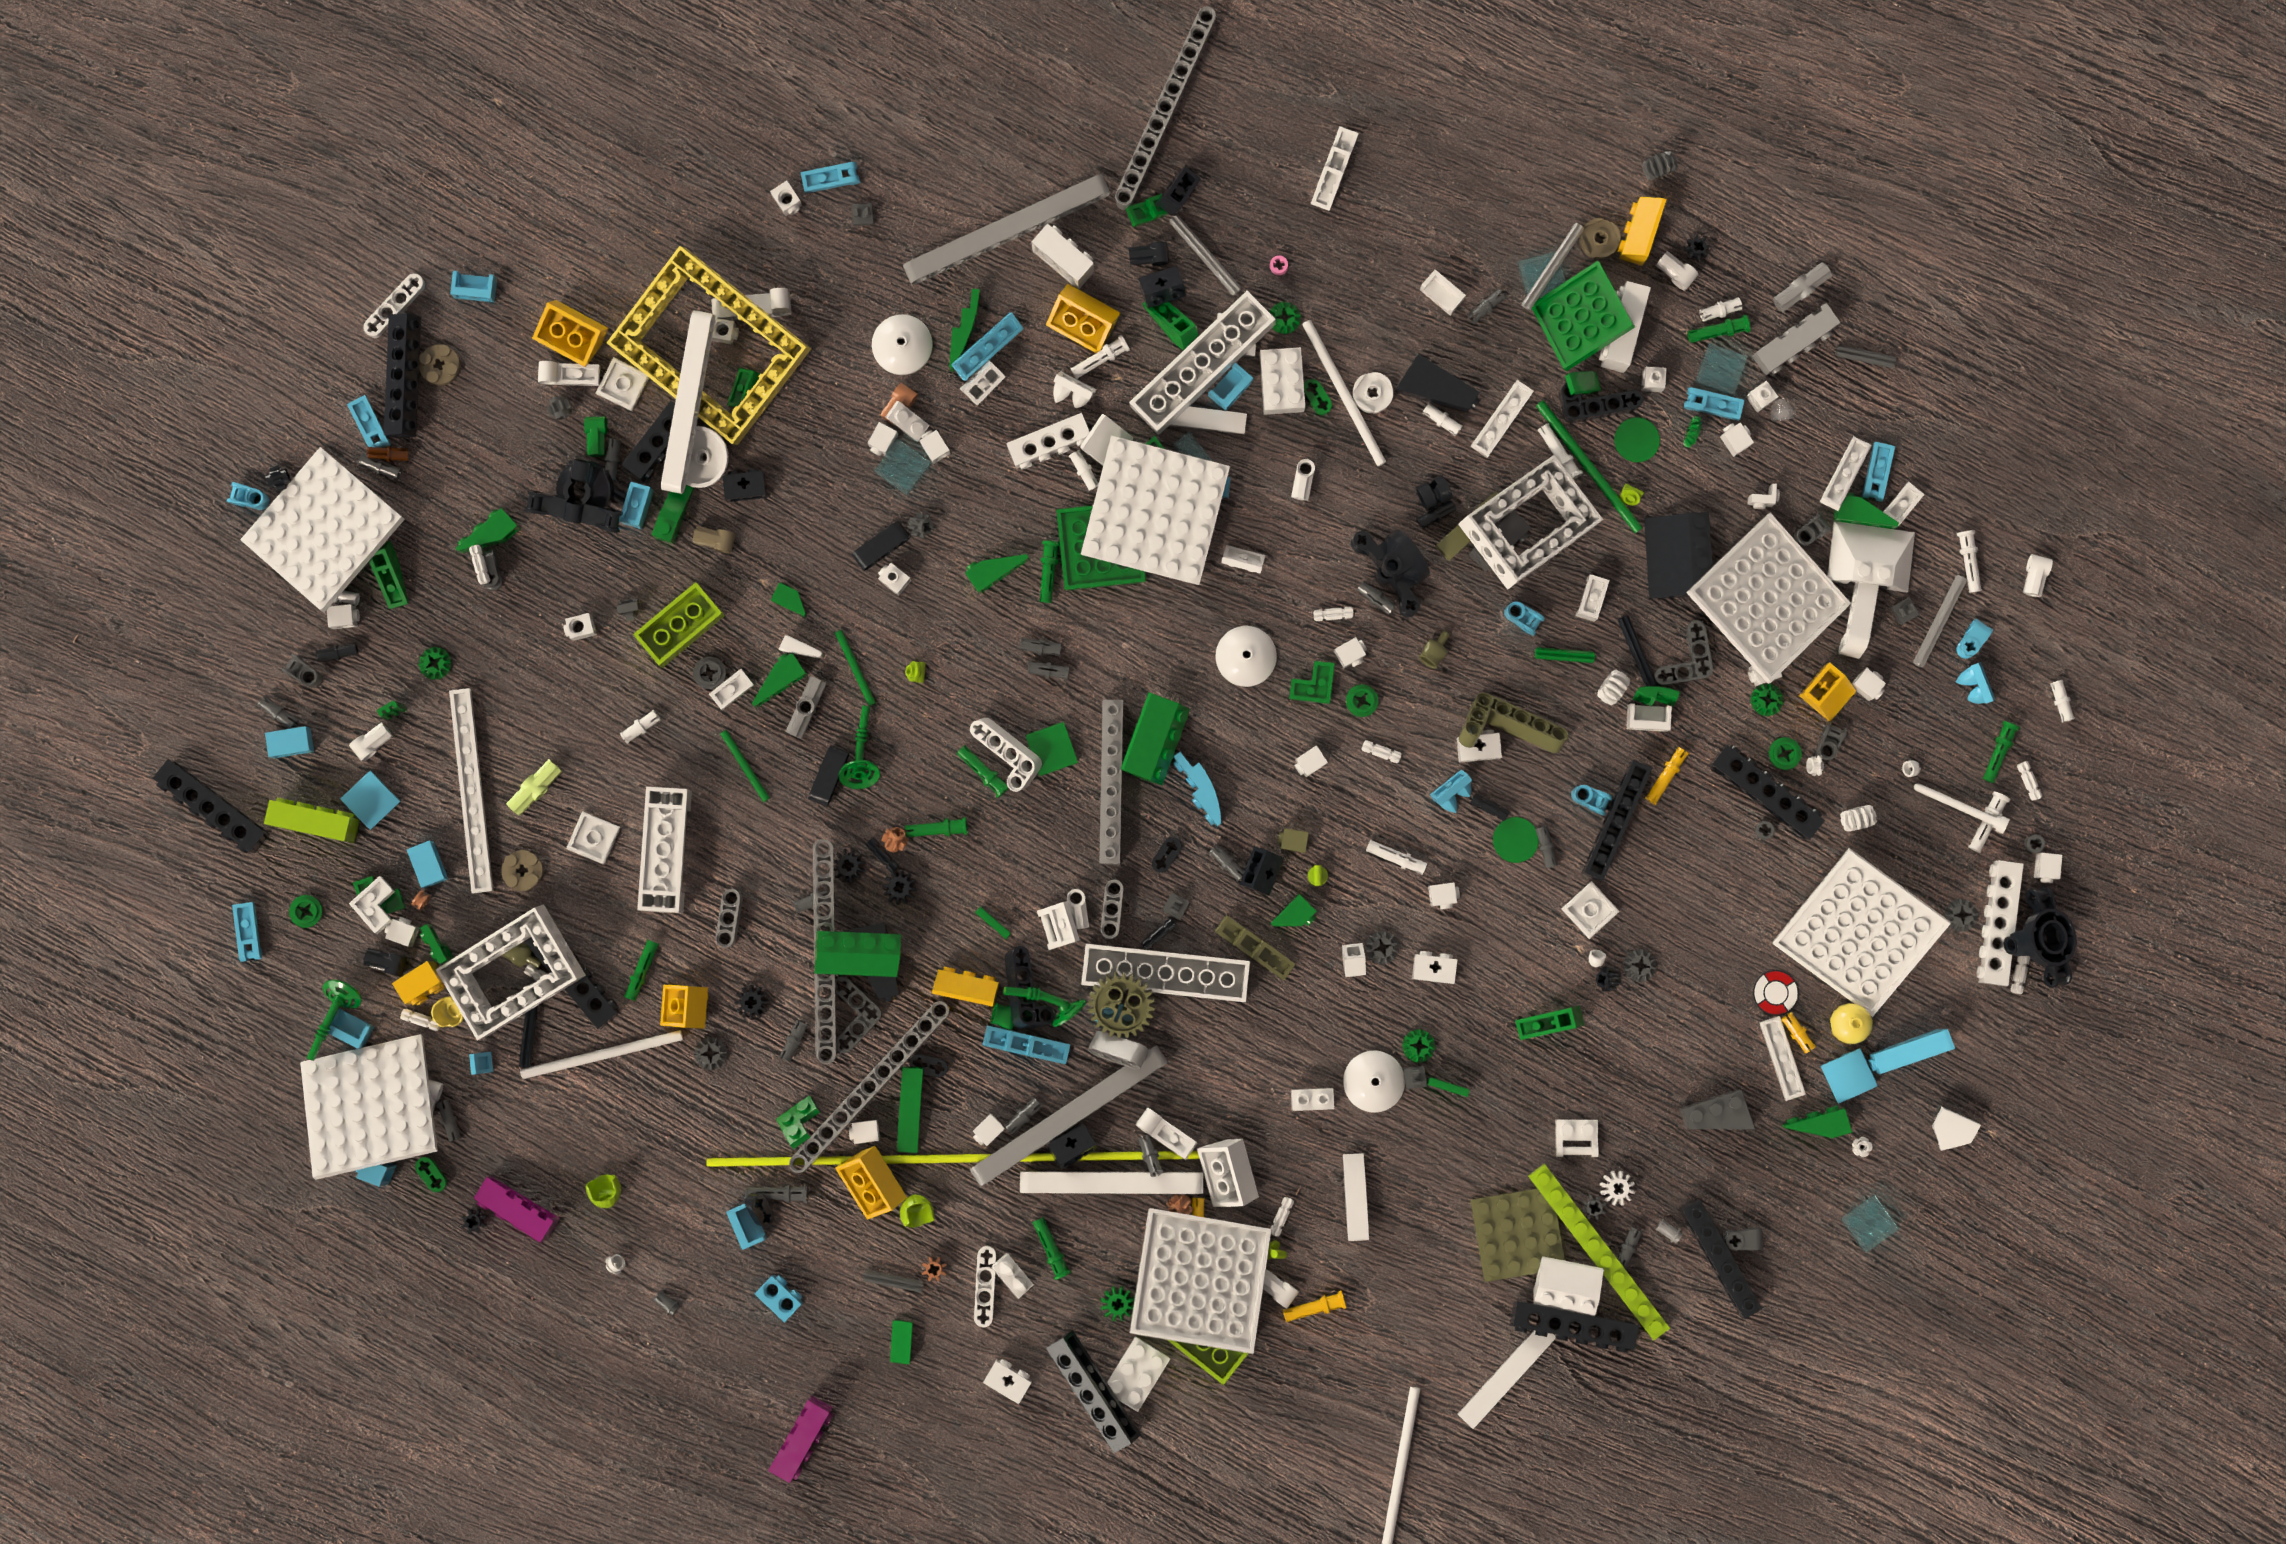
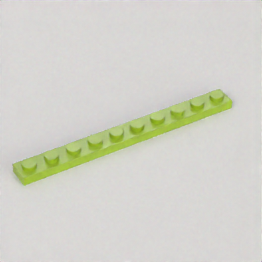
M1545 1163L1529 1174L1528 1177L1595 1265L1603 1268L1605 1278L1653 1341L1668 1331L1670 1327Z

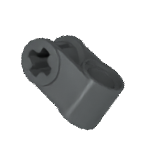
M1822 512L1793 534V539L1801 548L1807 547L1833 529L1822 517ZM1800 533L1807 535V542L1801 540Z
M492 549L482 552V556H484L489 578L493 576L494 579L491 584L486 583L483 585L491 591H496L502 586L503 582L495 551Z
M292 653V658L286 667L281 669L288 676L311 688H317L323 682L322 674L294 653ZM314 673V680L308 683V675Z
M1827 721L1815 749V756L1820 755L1823 762L1833 759L1837 755L1840 745L1847 734V729H1841ZM1823 747L1829 748V757L1822 753Z
M1762 1228L1729 1230L1722 1235V1239L1728 1249L1735 1251L1763 1249ZM1735 1237L1736 1241L1733 1244L1729 1243V1240Z

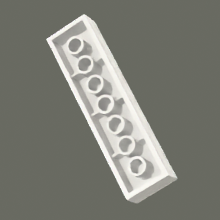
M1246 291L1129 402L1130 407L1159 436L1276 325L1275 318Z
M1086 944L1081 985L1100 986V978L1106 982L1107 974L1114 978V973L1117 972L1118 976L1122 977L1124 971L1128 978L1132 973L1134 974V980L1141 977L1140 984L1142 985L1147 982L1148 985L1145 990L1152 989L1153 993L1246 1002L1250 961Z

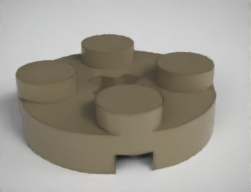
M1595 218L1585 224L1579 238L1581 249L1589 258L1605 259L1614 254L1619 246L1621 235L1615 223L1604 220V218ZM1596 234L1605 237L1602 244L1595 241Z
M433 345L420 354V373L431 384L445 386L457 378L461 362L457 353L447 345ZM439 360L445 362L442 370L435 368L436 362Z
M518 850L506 856L501 872L507 886L517 891H529L535 888L542 880L544 867L542 861L534 853ZM521 865H524V868H528V872L524 873L523 877L517 872Z

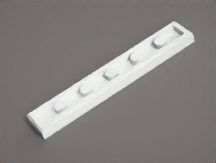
M1533 1330L1459 1411L1458 1415L1474 1429L1555 1340V1335L1548 1333L1547 1337L1535 1335Z

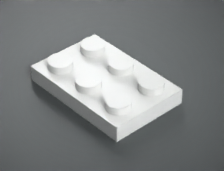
M1135 1336L1107 1383L1119 1401L1138 1412L1168 1364L1170 1357Z

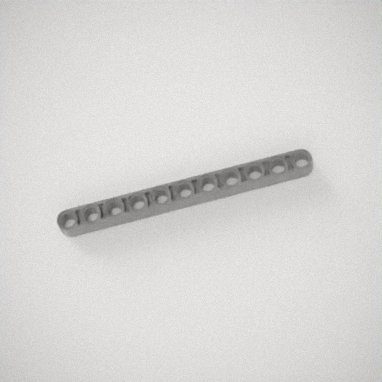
M1206 6L1199 10L1116 191L1115 202L1121 210H1125L1128 206L1133 205L1212 32L1216 14L1211 7ZM1209 15L1212 19L1206 22L1201 17ZM1196 33H1201L1204 37L1200 40H1197L1193 37V35ZM1187 51H1193L1196 55L1192 58H1189L1185 55V53ZM1185 69L1187 74L1180 76L1177 74V71ZM1171 87H1177L1179 92L1172 94L1168 90ZM1168 105L1171 109L1168 112H1163L1160 107ZM1160 123L1163 127L1160 130H1155L1152 128V125ZM1152 141L1155 145L1152 148H1146L1144 143ZM1138 159H1144L1146 164L1138 166L1135 162ZM1130 177H1135L1138 179V182L1136 184H1129L1127 180ZM1127 195L1130 200L1124 203L1119 200V197Z
M1096 175L906 262L903 268L911 285L918 284L1109 196L1111 192L1103 175Z
M818 839L813 844L814 966L816 932L819 931L822 925H827L829 931L834 932L833 845L826 839ZM825 842L828 845V851L825 854H820L818 852V845ZM821 863H826L829 868L828 872L821 875L818 872V866ZM821 884H827L829 887V891L825 895H820L818 892V887ZM826 904L829 907V912L822 916L819 914L818 909L821 905ZM814 974L815 1054L821 1063L830 1064L836 1056L835 975L829 974L827 977H821L820 974ZM823 987L830 989V994L826 998H822L819 994ZM829 1008V1017L821 1018V1009ZM829 1028L830 1036L822 1039L820 1037L821 1030ZM823 1049H829L831 1051V1055L828 1059H822L820 1057V1053Z
M935 1002L815 1131L811 1138L792 1156L789 1162L792 1171L796 1173L807 1171L950 1015V1007L945 1002ZM939 1005H943L946 1008L945 1015L941 1017L935 1014V1009ZM926 1020L932 1023V1028L928 1032H924L921 1029L922 1022ZM910 1036L918 1038V1043L914 1047H909L907 1044V1039ZM896 1051H902L904 1054L901 1062H895L893 1059V1054ZM882 1066H887L890 1070V1074L885 1078L879 1075V1069ZM869 1081H873L876 1085L872 1093H868L865 1090V1085ZM856 1096L860 1097L862 1101L858 1108H854L851 1105L852 1098ZM840 1112H845L847 1114V1121L841 1124L837 1121V1115ZM826 1127H830L833 1130V1136L829 1139L823 1136V1130ZM813 1142L819 1145V1151L816 1154H811L808 1149L809 1145ZM797 1158H802L805 1161V1166L800 1170L794 1164Z
M1157 1045L1149 1049L1139 1070L1127 1066L1122 1067L972 1167L970 1172L980 1187L984 1186L1050 1142L1056 1136L1062 1134L1168 1063L1167 1059Z

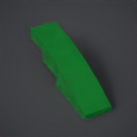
M972 289L970 308H962L961 327H952L950 371H955L951 364L965 353L973 334L979 310L980 289Z
M903 1066L897 1152L918 1153L923 1067Z

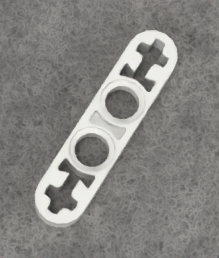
M418 274L407 276L366 320L363 327L365 333L372 338L380 337L388 329L389 318H383V310L391 308L393 314L403 313L424 290L425 281ZM412 280H418L419 286L417 288L415 286L412 287ZM405 287L408 290L410 289V291L412 292L411 295L406 290H404ZM400 293L406 294L407 297L406 301L402 304L396 302V297ZM379 317L385 324L383 325L376 318ZM371 324L377 325L376 328L378 330L376 332L371 331Z
M988 1245L983 1246L977 1255L974 1321L979 1327H987L993 1320L995 1271L988 1266L980 1267V1263L985 1264V1257H981V1253H984L986 1249L989 1250L990 1254H993V1257H990L988 1260V1265L996 1263V1251ZM983 1270L991 1272L992 1278L990 1281L984 1282L981 1280L980 1273ZM982 1291L990 1293L991 1298L986 1303L981 1302L979 1299V1294ZM978 1305L983 1307L991 1306L990 1309L986 1308V1316H989V1319L985 1323H981V1319H978V1316L982 1314V1308L978 1309Z

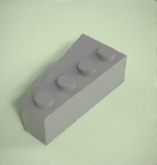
M1825 303L1816 313H1811L1805 317L1797 326L1794 325L1784 332L1781 337L1778 336L1755 352L1752 357L1765 376L1770 373L1775 375L1783 369L1782 365L1788 361L1791 364L1800 357L1798 355L1800 352L1805 350L1807 353L1816 347L1815 342L1820 339L1825 341L1833 335L1831 331L1840 324V321L1828 304Z

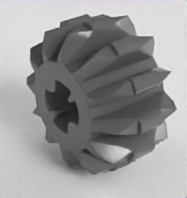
M1670 151L1650 157L1642 163L1643 172L1648 180L1659 179L1678 168L1676 157Z

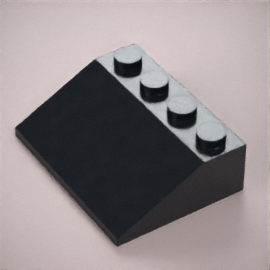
M1709 512L1644 518L1649 599L1690 597L1686 592L1712 568Z

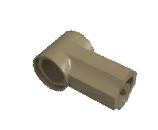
M696 526L693 543L731 554L736 534L726 530L718 529L717 531Z

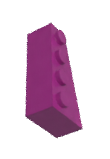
M492 1176L486 1177L474 1197L478 1201L477 1205L486 1210L489 1208L495 1212V1216L504 1221L507 1220L513 1227L525 1232L540 1243L549 1239L561 1219Z
M813 1395L807 1400L805 1408H803L798 1416L794 1427L789 1432L784 1445H782L768 1470L788 1483L792 1479H798L803 1470L800 1468L803 1460L808 1461L813 1452L810 1447L813 1442H819L823 1435V1432L820 1431L824 1424L828 1425L834 1415L831 1413L832 1406Z

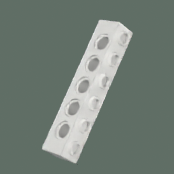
M1998 860L1994 861L1990 866L1989 876L1992 878L1991 885L1987 887L1989 902L1984 910V916L1987 918L1986 925L1982 928L1984 942L1979 950L1981 966L1977 968L1978 983L1998 986L2009 985L2012 955L2004 950L2003 941L2011 933H2014L2016 928L2023 864ZM2002 877H2005L2008 881L2006 888L2000 885ZM2000 897L2005 900L2003 908H2000L1997 903ZM1998 917L2003 922L2000 929L1995 925V920ZM1995 938H1998L2000 941L1998 949H1995L1992 944ZM1993 958L1998 962L1996 969H1992L1990 966V961Z

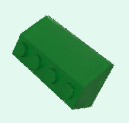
M1148 693L1121 770L1145 781L1163 785L1190 709L1177 702Z
M817 931L814 974L897 977L901 934Z

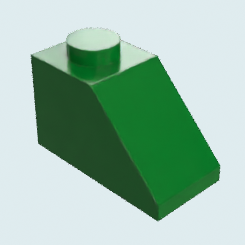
M1299 894L1270 925L1272 927H1299L1304 924L1309 926L1315 920L1314 914L1317 911Z

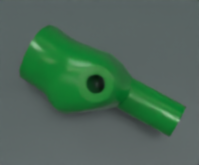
M996 1003L992 1011L990 1023L1012 1030L1014 1025L1011 1020L1010 1006Z

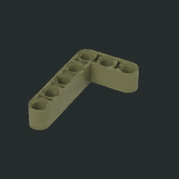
M1483 692L1476 696L1470 707L1459 735V742L1464 747H1474L1487 723L1547 751L1558 753L1564 746L1569 734L1566 729Z

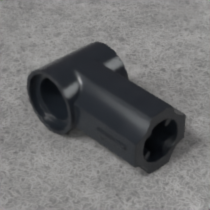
M1154 242L1148 246L1129 247L1130 266L1144 264L1162 266L1169 264L1168 243Z
M368 948L363 959V965L383 970L384 973L402 977L408 957Z

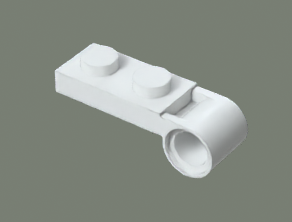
M539 361L538 383L599 386L600 365L588 364L584 367L580 364Z
M1146 1108L1135 1124L1184 1160L1188 1158L1198 1144L1149 1108Z

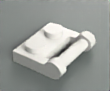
M1068 901L1037 911L1038 917H1041L1049 950L1080 940Z
M1556 1119V1157H1563V1155H1591V1157H1598V1120ZM1563 1140L1590 1141L1591 1147H1563Z

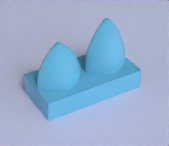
M1981 662L1971 665L1957 678L1956 683L1961 685H1979L1970 692L1967 698L1968 701L1976 704H1987L1996 700Z
M1460 770L1432 792L1430 796L1433 801L1445 810L1456 813L1457 800L1455 794L1470 797L1472 790L1470 782L1472 779L1467 773Z

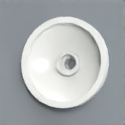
M894 315L885 319L876 328L872 338V351L876 361L883 369L896 375H908L917 372L928 362L932 353L933 342L928 328L922 321L910 315ZM899 339L905 340L903 345H899L897 342Z
M696 426L686 481L688 486L696 488L711 486L721 479L727 469L729 459L727 446L723 438L710 428ZM704 453L707 455V459L705 461L702 458Z
M1240 626L1231 629L1221 638L1216 649V664L1220 673L1227 681L1237 686L1251 687L1262 683L1271 675L1276 665L1277 653L1272 639L1264 631L1256 627ZM1248 651L1251 656L1244 658L1243 652Z
M1366 1051L1350 1061L1344 1072L1343 1085L1348 1099L1356 1107L1367 1112H1382L1394 1106L1401 1098L1405 1087V1076L1402 1067L1391 1055L1381 1051ZM1373 1078L1379 1080L1378 1085H1372L1371 1081Z

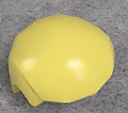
M451 996L439 999L432 1006L431 1015L433 1021L440 1027H455L464 1020L463 1015Z

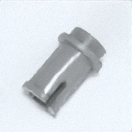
M1664 1219L1659 1222L1655 1229L1669 1238L1671 1243H1677L1683 1235L1680 1232V1228L1677 1230L1664 1221Z

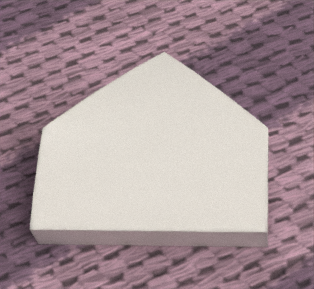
M1941 1107L1932 1128L1937 1137L1940 1150H1946L1971 1143L1981 1125Z

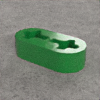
M1307 380L1304 383V395L1317 414H1328L1332 408L1329 396L1318 380ZM1309 384H1311L1312 386H1317V388L1315 389L1317 396H1315L1312 391H1307L1309 388ZM1318 398H1320L1322 403H1328L1326 406L1327 410H1324L1323 408L1318 409Z
M422 1157L417 1160L415 1164L416 1172L432 1192L443 1191L447 1187L448 1180L436 1162L430 1157ZM422 1161L424 1163H430V1165L428 1166V1169L431 1172L430 1174L427 1170H421V1167L423 1166ZM432 1176L442 1180L440 1183L441 1188L433 1186L435 1181Z

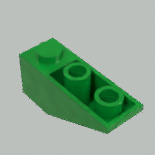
M502 508L499 510L495 509L488 515L489 519L484 523L481 522L473 529L474 532L468 537H463L457 543L458 546L455 549L460 553L469 552V548L474 545L485 548L505 543L521 528Z
M1838 1105L1826 1108L1827 1112L1821 1114L1818 1111L1806 1114L1807 1118L1800 1120L1799 1117L1787 1119V1123L1782 1124L1783 1128L1829 1138L1852 1133L1845 1108H1839Z

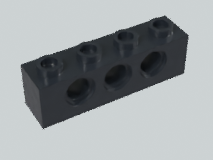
M673 401L668 403L621 464L642 482L646 479L649 480L654 475V468L658 463L662 464L665 461L670 431H667L666 427L673 419L675 408ZM658 438L664 439L661 447L654 446V442ZM645 454L651 455V460L648 463H642V457Z

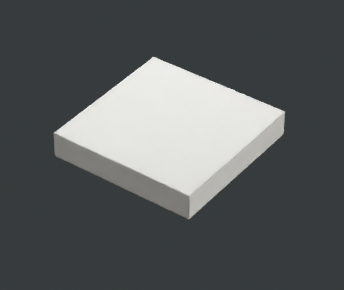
M613 357L596 394L633 412L649 377L641 370Z
M1102 414L1080 448L1104 466L1111 436L1131 441L1133 437L1106 415Z
M582 811L566 849L605 865L621 827Z
M1592 881L1561 908L1588 939L1595 935L1619 912Z

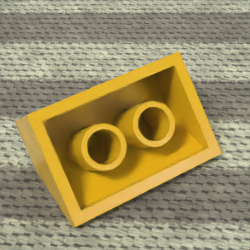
M1640 197L1637 203L1633 202L1630 214L1633 216L1631 222L1627 221L1624 233H1627L1625 241L1621 240L1618 247V252H1621L1619 259L1640 266L1644 264L1649 256L1667 199Z
M1067 284L1058 295L1046 326L1097 353L1102 350L1114 329L1120 312Z
M554 300L547 302L532 339L586 367L601 347L609 328Z
M944 966L943 970L938 969L932 994L994 1007L999 982H995L996 977L984 975L983 979L976 978V973L964 971L962 975L955 973L956 969Z
M876 1146L862 1150L835 1167L866 1219L892 1211L907 1198Z

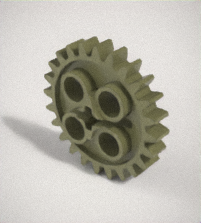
M1124 971L1122 977H1119L1117 972L1114 973V978L1107 974L1106 982L1100 978V986L1094 985L1093 987L1096 992H1090L1089 996L1093 999L1088 1000V1005L1093 1007L1089 1008L1088 1013H1094L1091 1016V1021L1098 1020L1095 1027L1097 1028L1102 1025V1033L1109 1030L1110 1037L1114 1032L1117 1033L1119 1039L1121 1033H1124L1126 1038L1129 1037V1032L1136 1036L1137 1029L1142 1032L1144 1031L1143 1024L1149 1026L1150 1021L1147 1018H1153L1154 1014L1150 1011L1155 1010V1005L1151 1004L1155 1001V997H1149L1152 994V989L1145 990L1148 983L1146 982L1141 985V977L1134 980L1133 973L1129 978L1126 977ZM1118 989L1121 994L1113 996L1110 990ZM1125 989H1129L1118 1021H1115L1114 1019L1117 1014L1119 1004L1121 1003ZM1135 995L1140 998V1001L1133 1003L1129 998ZM1109 1007L1113 1009L1114 1013L1108 1015L1104 1013L1103 1009ZM1129 1014L1133 1017V1020L1125 1021L1123 1016Z

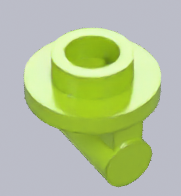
M1625 483L1620 497L1625 504L1633 506L1640 502L1644 492Z
M910 662L905 671L908 680L924 683L926 663Z
M1314 865L1308 871L1307 878L1312 885L1323 886L1328 879V873L1322 865Z
M1277 1240L1269 1242L1268 1260L1272 1258L1285 1259L1287 1257L1286 1251L1279 1249L1280 1243Z

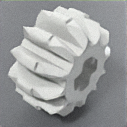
M1618 670L1612 671L1599 688L1598 697L1609 705L1616 704L1630 685V678Z
M1871 805L1849 809L1840 814L1841 823L1845 831H1855L1877 823L1876 812Z
M1611 1171V1179L1607 1175L1603 1176L1607 1183H1600V1186L1606 1187L1605 1190L1600 1191V1194H1608L1604 1199L1606 1202L1612 1199V1205L1616 1206L1617 1201H1619L1620 1205H1624L1623 1198L1631 1201L1628 1193L1635 1194V1191L1629 1189V1187L1634 1186L1635 1183L1633 1181L1627 1182L1630 1179V1175L1627 1174L1623 1177V1171H1619L1616 1176V1173ZM1620 1183L1621 1186L1619 1188L1621 1189V1192L1615 1191L1614 1193V1184L1619 1185Z

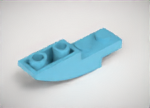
M1181 752L1177 753L1173 757L1175 760L1173 762L1174 766L1179 772H1185L1188 776L1186 781L1192 788L1196 787L1198 789L1192 794L1194 797L1192 802L1198 809L1203 808L1207 813L1204 817L1211 826L1215 824L1218 827L1221 825V813L1211 780L1200 763L1192 767Z

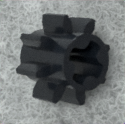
M1696 235L1694 241L1691 239L1687 240L1686 243L1689 247H1686L1684 251L1688 252V259L1696 258V261L1699 262L1701 255L1704 258L1708 256L1705 250H1708L1711 246L1706 245V237L1699 239L1698 235ZM1698 245L1700 249L1695 251L1694 248Z
M279 465L269 468L270 473L266 474L269 487L271 489L275 488L278 492L286 489V484L291 483L288 470L286 468L282 469Z
M1601 967V972L1596 974L1597 985L1602 987L1603 992L1616 991V986L1621 984L1620 973L1615 971V967Z
M469 1209V1215L461 1217L465 1220V1224L461 1227L468 1228V1234H471L473 1230L479 1234L481 1233L480 1227H487V1224L484 1223L487 1215L482 1216L480 1214L481 1209H477L475 1213H473L472 1209ZM476 1217L478 1224L473 1226V1222L470 1220Z

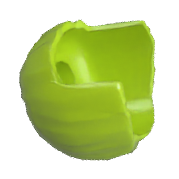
M601 1175L586 1184V1192L594 1205L600 1208H610L620 1198L621 1184L615 1175Z
M911 1195L903 1201L900 1207V1219L905 1227H920L935 1219L933 1207L924 1196Z

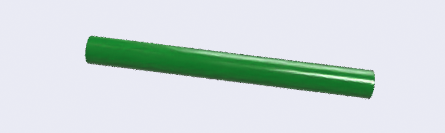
M843 631L835 632L868 706L876 704Z
M725 730L720 733L763 803L770 799L769 795L729 732Z

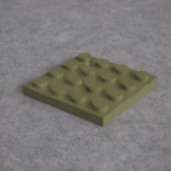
M1537 1188L1470 1199L1484 1282L1538 1273L1542 1256L1565 1261L1557 1213Z

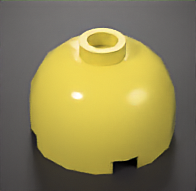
M1843 1004L1833 1011L1830 1018L1832 1034L1845 1044H1857L1864 1041L1870 1035L1873 1028V1020L1870 1013L1858 1004Z

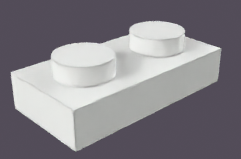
M896 401L885 417L917 442L930 426L899 401Z
M1907 482L1883 512L1899 522L1900 525L1924 494L1910 482Z
M1226 545L1221 563L1261 574L1265 555Z
M740 669L709 693V695L723 711L752 688L754 684L743 670Z

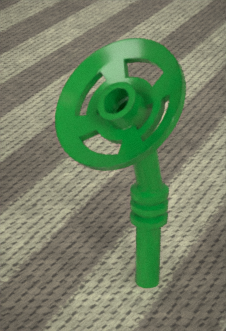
M862 705L859 728L856 729L858 733H856L857 737H855L857 741L855 761L845 764L839 771L840 782L851 789L868 788L874 785L880 777L878 766L870 761L863 760L864 744L867 742L865 737H868L866 733L869 731L867 730L870 706ZM871 770H874L873 776L869 779L868 777L871 775ZM851 777L857 780L862 779V782H853L849 779Z
M332 979L326 981L322 987L323 993L332 1002V1005L323 1023L319 1025L318 1033H315L316 1038L307 1055V1059L311 1061L315 1060L323 1041L327 1039L326 1036L329 1035L330 1026L339 1007L354 1009L359 1007L362 1002L360 993L346 982ZM352 999L355 1000V1004H354V1005H351V1003H352V1001H353Z
M1005 986L1003 990L1004 995L1026 997L1028 1000L1031 998V1000L1035 999L1036 1001L1041 999L1059 1006L1060 1012L1052 1023L1054 1027L1071 1019L1087 1003L1085 999L1069 1003L1062 998L1040 991V988L1031 989V987L1023 989Z

